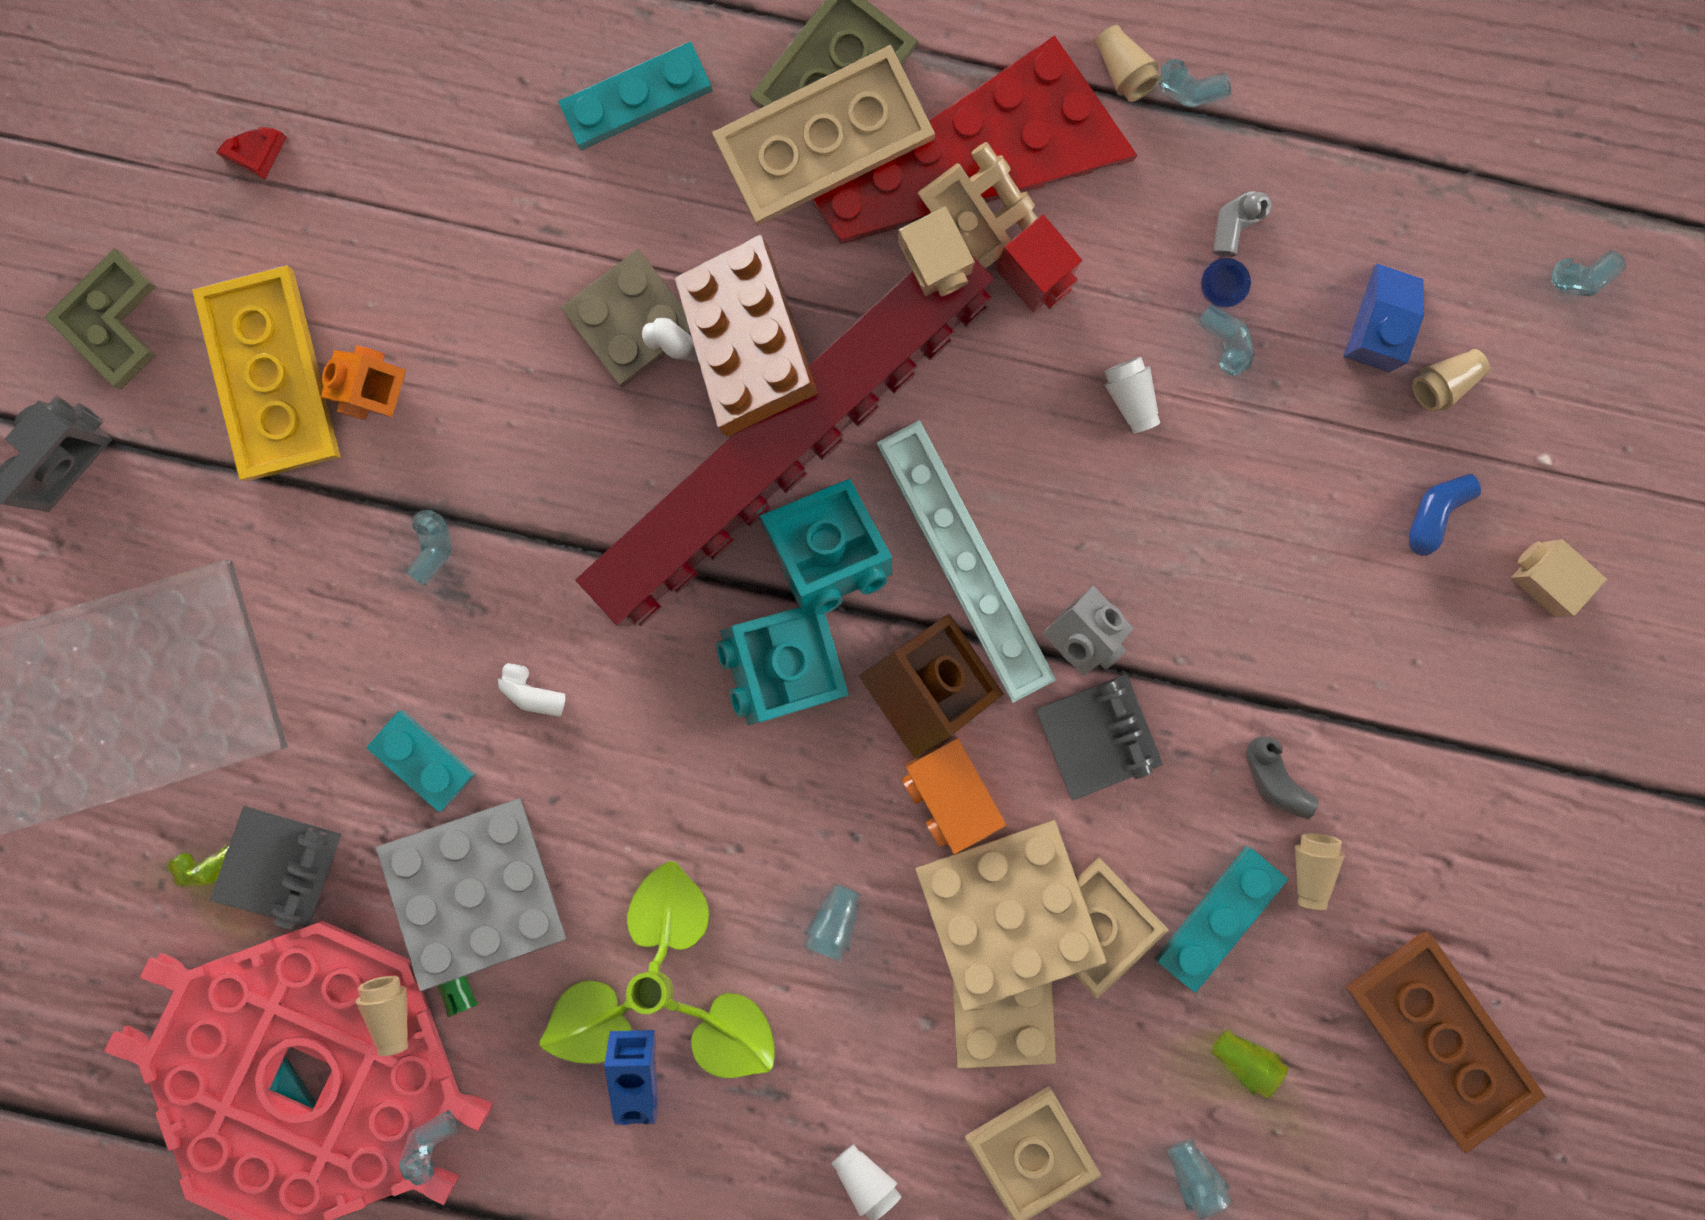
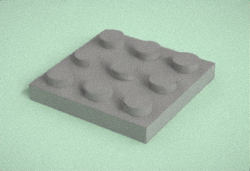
M521 798L376 847L420 991L567 940Z

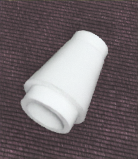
M1142 357L1130 359L1104 371L1108 381L1104 386L1126 422L1130 425L1133 434L1148 430L1161 423L1158 417L1150 366L1145 367Z
M854 1144L831 1163L836 1169V1173L859 1216L865 1214L869 1220H878L902 1197L895 1188L898 1183L864 1153L859 1151Z

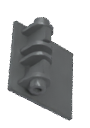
M1127 674L1035 709L1072 801L1131 777H1134V779L1145 777L1153 773L1152 769L1163 765Z
M243 806L210 901L275 918L274 924L285 929H293L295 924L302 926L310 925L342 834Z

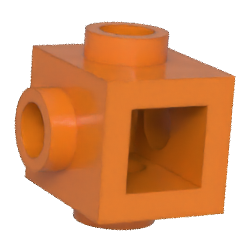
M356 345L354 353L334 350L332 359L327 362L323 370L322 383L324 387L321 398L339 403L336 412L366 421L368 412L393 417L406 369L383 362L384 353L367 347Z

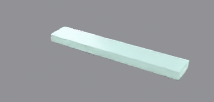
M919 420L878 441L876 445L1010 701L1014 703L1056 681L921 421Z

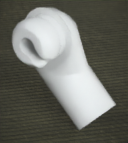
M511 663L504 665L502 679H498V687L517 707L524 711L555 717L562 715L565 693L532 687L526 684L529 676L527 667Z

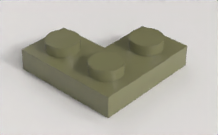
M115 248L44 317L115 388L122 390L156 356L123 320L157 286L123 252Z

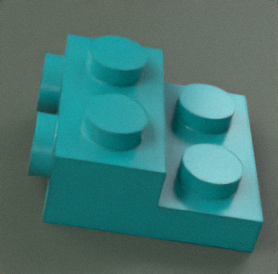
M850 478L760 516L762 527L782 564L783 575L803 613L812 609L817 614L828 613L842 603V596L858 589L864 595L874 593L884 587L888 581L887 577L892 575V556Z
M798 607L733 625L720 631L722 640L716 643L717 657L724 670L731 669L736 688L730 690L731 705L737 717L745 716L747 725L760 723L849 696L825 613L817 614L814 609L803 613L801 608Z

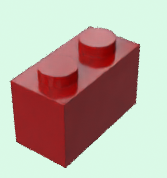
M1042 214L1004 246L996 270L1034 313L1043 304L1049 310L1052 309L1072 291L1071 287L1078 281L1074 274L1083 260L1045 215Z

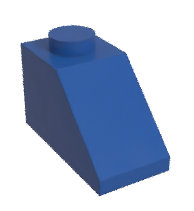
M1380 264L1374 265L1343 357L1386 372H1391L1407 364L1424 317L1423 279Z

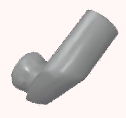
M1249 191L1222 206L1217 219L1213 254L1224 257L1237 256L1240 232L1269 215L1271 200L1268 195L1263 192Z

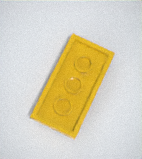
M286 265L192 289L239 480L247 482L341 458L327 400L321 398L323 384L294 269Z

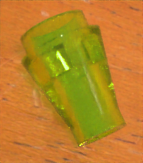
M1228 1029L1224 1030L1210 1052L1228 1068L1253 1096L1259 1094L1266 1100L1275 1093L1289 1070V1067L1280 1061V1054L1237 1036Z

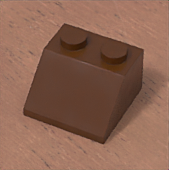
M950 613L858 675L913 757L951 737L1004 694Z

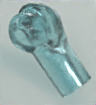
M1171 59L1161 67L1159 85L1162 92L1185 107L1193 108L1230 97L1231 95L1230 81L1226 73L1197 80L1188 73L1184 62L1179 59Z
M1613 250L1608 251L1590 267L1582 266L1581 263L1573 264V258H1565L1554 266L1551 280L1553 285L1562 293L1590 297L1597 294L1625 270L1627 265L1624 258Z
M1211 304L1203 313L1199 325L1222 339L1224 353L1219 363L1221 369L1231 376L1240 375L1244 370L1250 368L1255 356L1249 328L1245 323Z
M422 510L413 518L412 526L417 533L421 552L406 570L408 575L424 586L427 585L452 551L446 521L441 515L431 510Z
M451 1111L443 1112L413 1129L408 1134L399 1161V1168L402 1177L410 1180L412 1184L422 1185L432 1178L434 1163L430 1159L434 1147L460 1132L458 1121Z

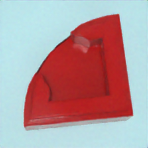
M257 127V129L246 131L236 137L234 135L229 137L219 147L216 154L266 179L287 136L273 128Z

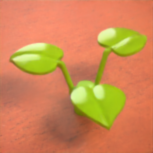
M674 861L662 864L646 877L634 894L628 910L627 924L632 940L637 945L643 947L659 945L654 960L649 964L648 972L640 973L630 980L626 989V1000L619 1006L616 992L603 982L588 980L574 984L557 1001L548 1026L539 1043L543 1050L566 1061L590 1064L605 1062L610 1031H632L628 1020L622 1014L630 1009L640 1014H652L667 1008L670 1011L681 1012L704 1021L695 1028L692 1034L691 1048L699 1066L714 1076L738 1078L752 1074L768 1073L773 1068L775 1059L774 1038L769 1022L760 1007L746 996L736 993L721 994L714 1000L709 1013L673 999V984L666 974L660 972V967L667 955L668 946L678 950L692 947L705 934L710 918L708 902L703 892L681 866Z

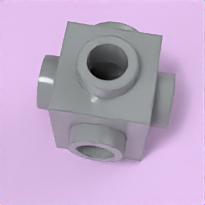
M1092 586L1066 607L1042 634L1082 676H1085L1099 664L1104 670L1113 665L1126 652L1127 649L1122 645V642L1134 628L1124 618L1119 609L1111 605Z

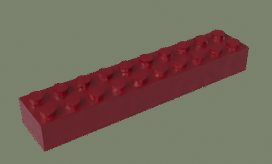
M972 254L971 256L975 263L971 274L966 276L968 283L945 296H940L938 290L925 296L913 271H911L809 365L818 394L733 434L575 579L615 625L636 626L638 624L641 627L662 608L657 601L670 590L671 592L675 591L678 593L698 575L694 567L703 558L708 556L714 560L735 541L730 534L739 525L745 522L750 527L761 518L760 516L771 508L767 500L781 488L786 494L807 475L804 466L817 455L821 460H824L843 442L841 438L843 434L841 432L853 422L859 427L879 409L877 405L880 402L879 397L885 391L890 389L895 394L915 376L913 371L917 368L916 363L922 357L926 356L930 361L933 360L951 343L950 337L954 334L953 329L958 324L962 323L967 328L987 310L986 304L992 298L988 293L994 278Z

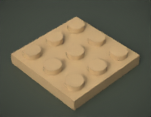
M1055 820L915 868L964 1012L1107 963Z

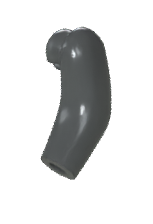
M1267 736L1253 739L1247 747L1246 759L1263 800L1275 808L1309 820L1316 811L1318 797L1300 787L1289 777L1280 754L1283 752L1280 742L1273 737Z

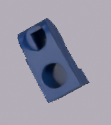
M654 1030L610 1031L604 1069L615 1125L656 1124L658 1089Z

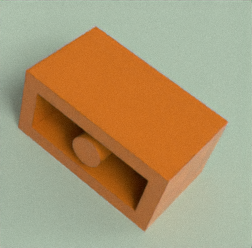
M955 735L904 763L909 775L901 780L915 805L924 800L933 815V818L925 823L939 848L949 844L955 855L1007 826L966 751Z

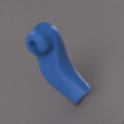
M1467 474L1437 484L1426 491L1419 503L1409 531V546L1414 553L1420 556H1427L1439 549L1443 542L1449 514L1459 506L1480 496L1481 486L1473 474Z

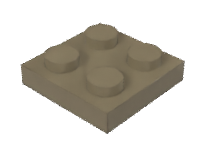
M639 249L635 250L560 307L621 388L666 355L662 348L652 350L645 345L642 338V330L647 323L654 322L656 318H668L691 335L682 305Z

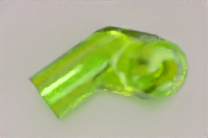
M230 843L197 864L192 855L186 852L169 861L167 870L174 877L172 882L178 887L186 888L205 886L217 881Z

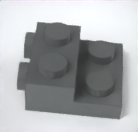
M55 396L49 403L38 400L35 405H30L22 410L14 420V429L5 438L20 453L9 458L0 466V504L50 512L113 440L100 428L103 420L85 405L78 403L73 407L58 396Z

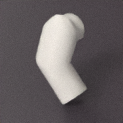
M656 318L654 322L647 323L643 327L642 338L648 348L652 350L662 348L672 358L699 363L691 335L671 319Z

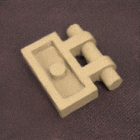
M988 142L979 145L971 153L980 167V170L974 176L969 178L961 165L957 163L917 192L931 213L945 206L947 207L969 252L984 268L999 259L1004 246L1011 241L1005 232L1006 229L1017 222L1023 231L1037 219L1032 210L1035 206L1034 202L1027 192H1020L1008 174L1011 170L1010 166L1003 156H996ZM991 186H993L1005 204L995 214L992 213L980 195Z

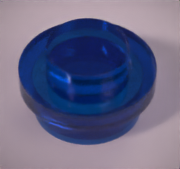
M1232 258L1215 260L1205 269L1201 277V290L1204 297L1212 305L1220 308H1230L1239 304L1248 295L1251 286L1250 274L1241 262Z

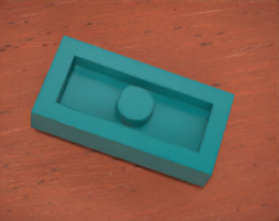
M404 710L398 711L366 747L439 813L449 806L476 775Z

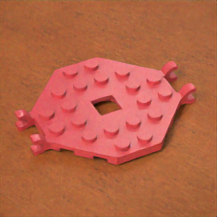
M324 920L192 969L185 968L180 961L164 953L159 954L157 959L153 957L148 959L140 978L172 990V996L150 1040L143 1032L127 1025L122 1033L116 1031L112 1034L104 1052L137 1064L144 1083H149L158 1108L155 1114L168 1151L173 1150L182 1176L179 1179V1183L186 1200L230 1220H333L365 1208L367 1204L391 1195L394 1197L412 1189L442 1205L445 1204L460 1175L443 1168H430L426 1166L448 1116L468 1127L479 1131L493 1103L478 1096L464 1095L459 1092L425 994L419 990L411 960ZM398 976L400 985L407 988L408 1048L395 1055L379 1056L356 1004L357 998L360 997L358 987L375 978ZM289 1047L322 1060L331 1067L329 1078L314 1109L269 1090Z

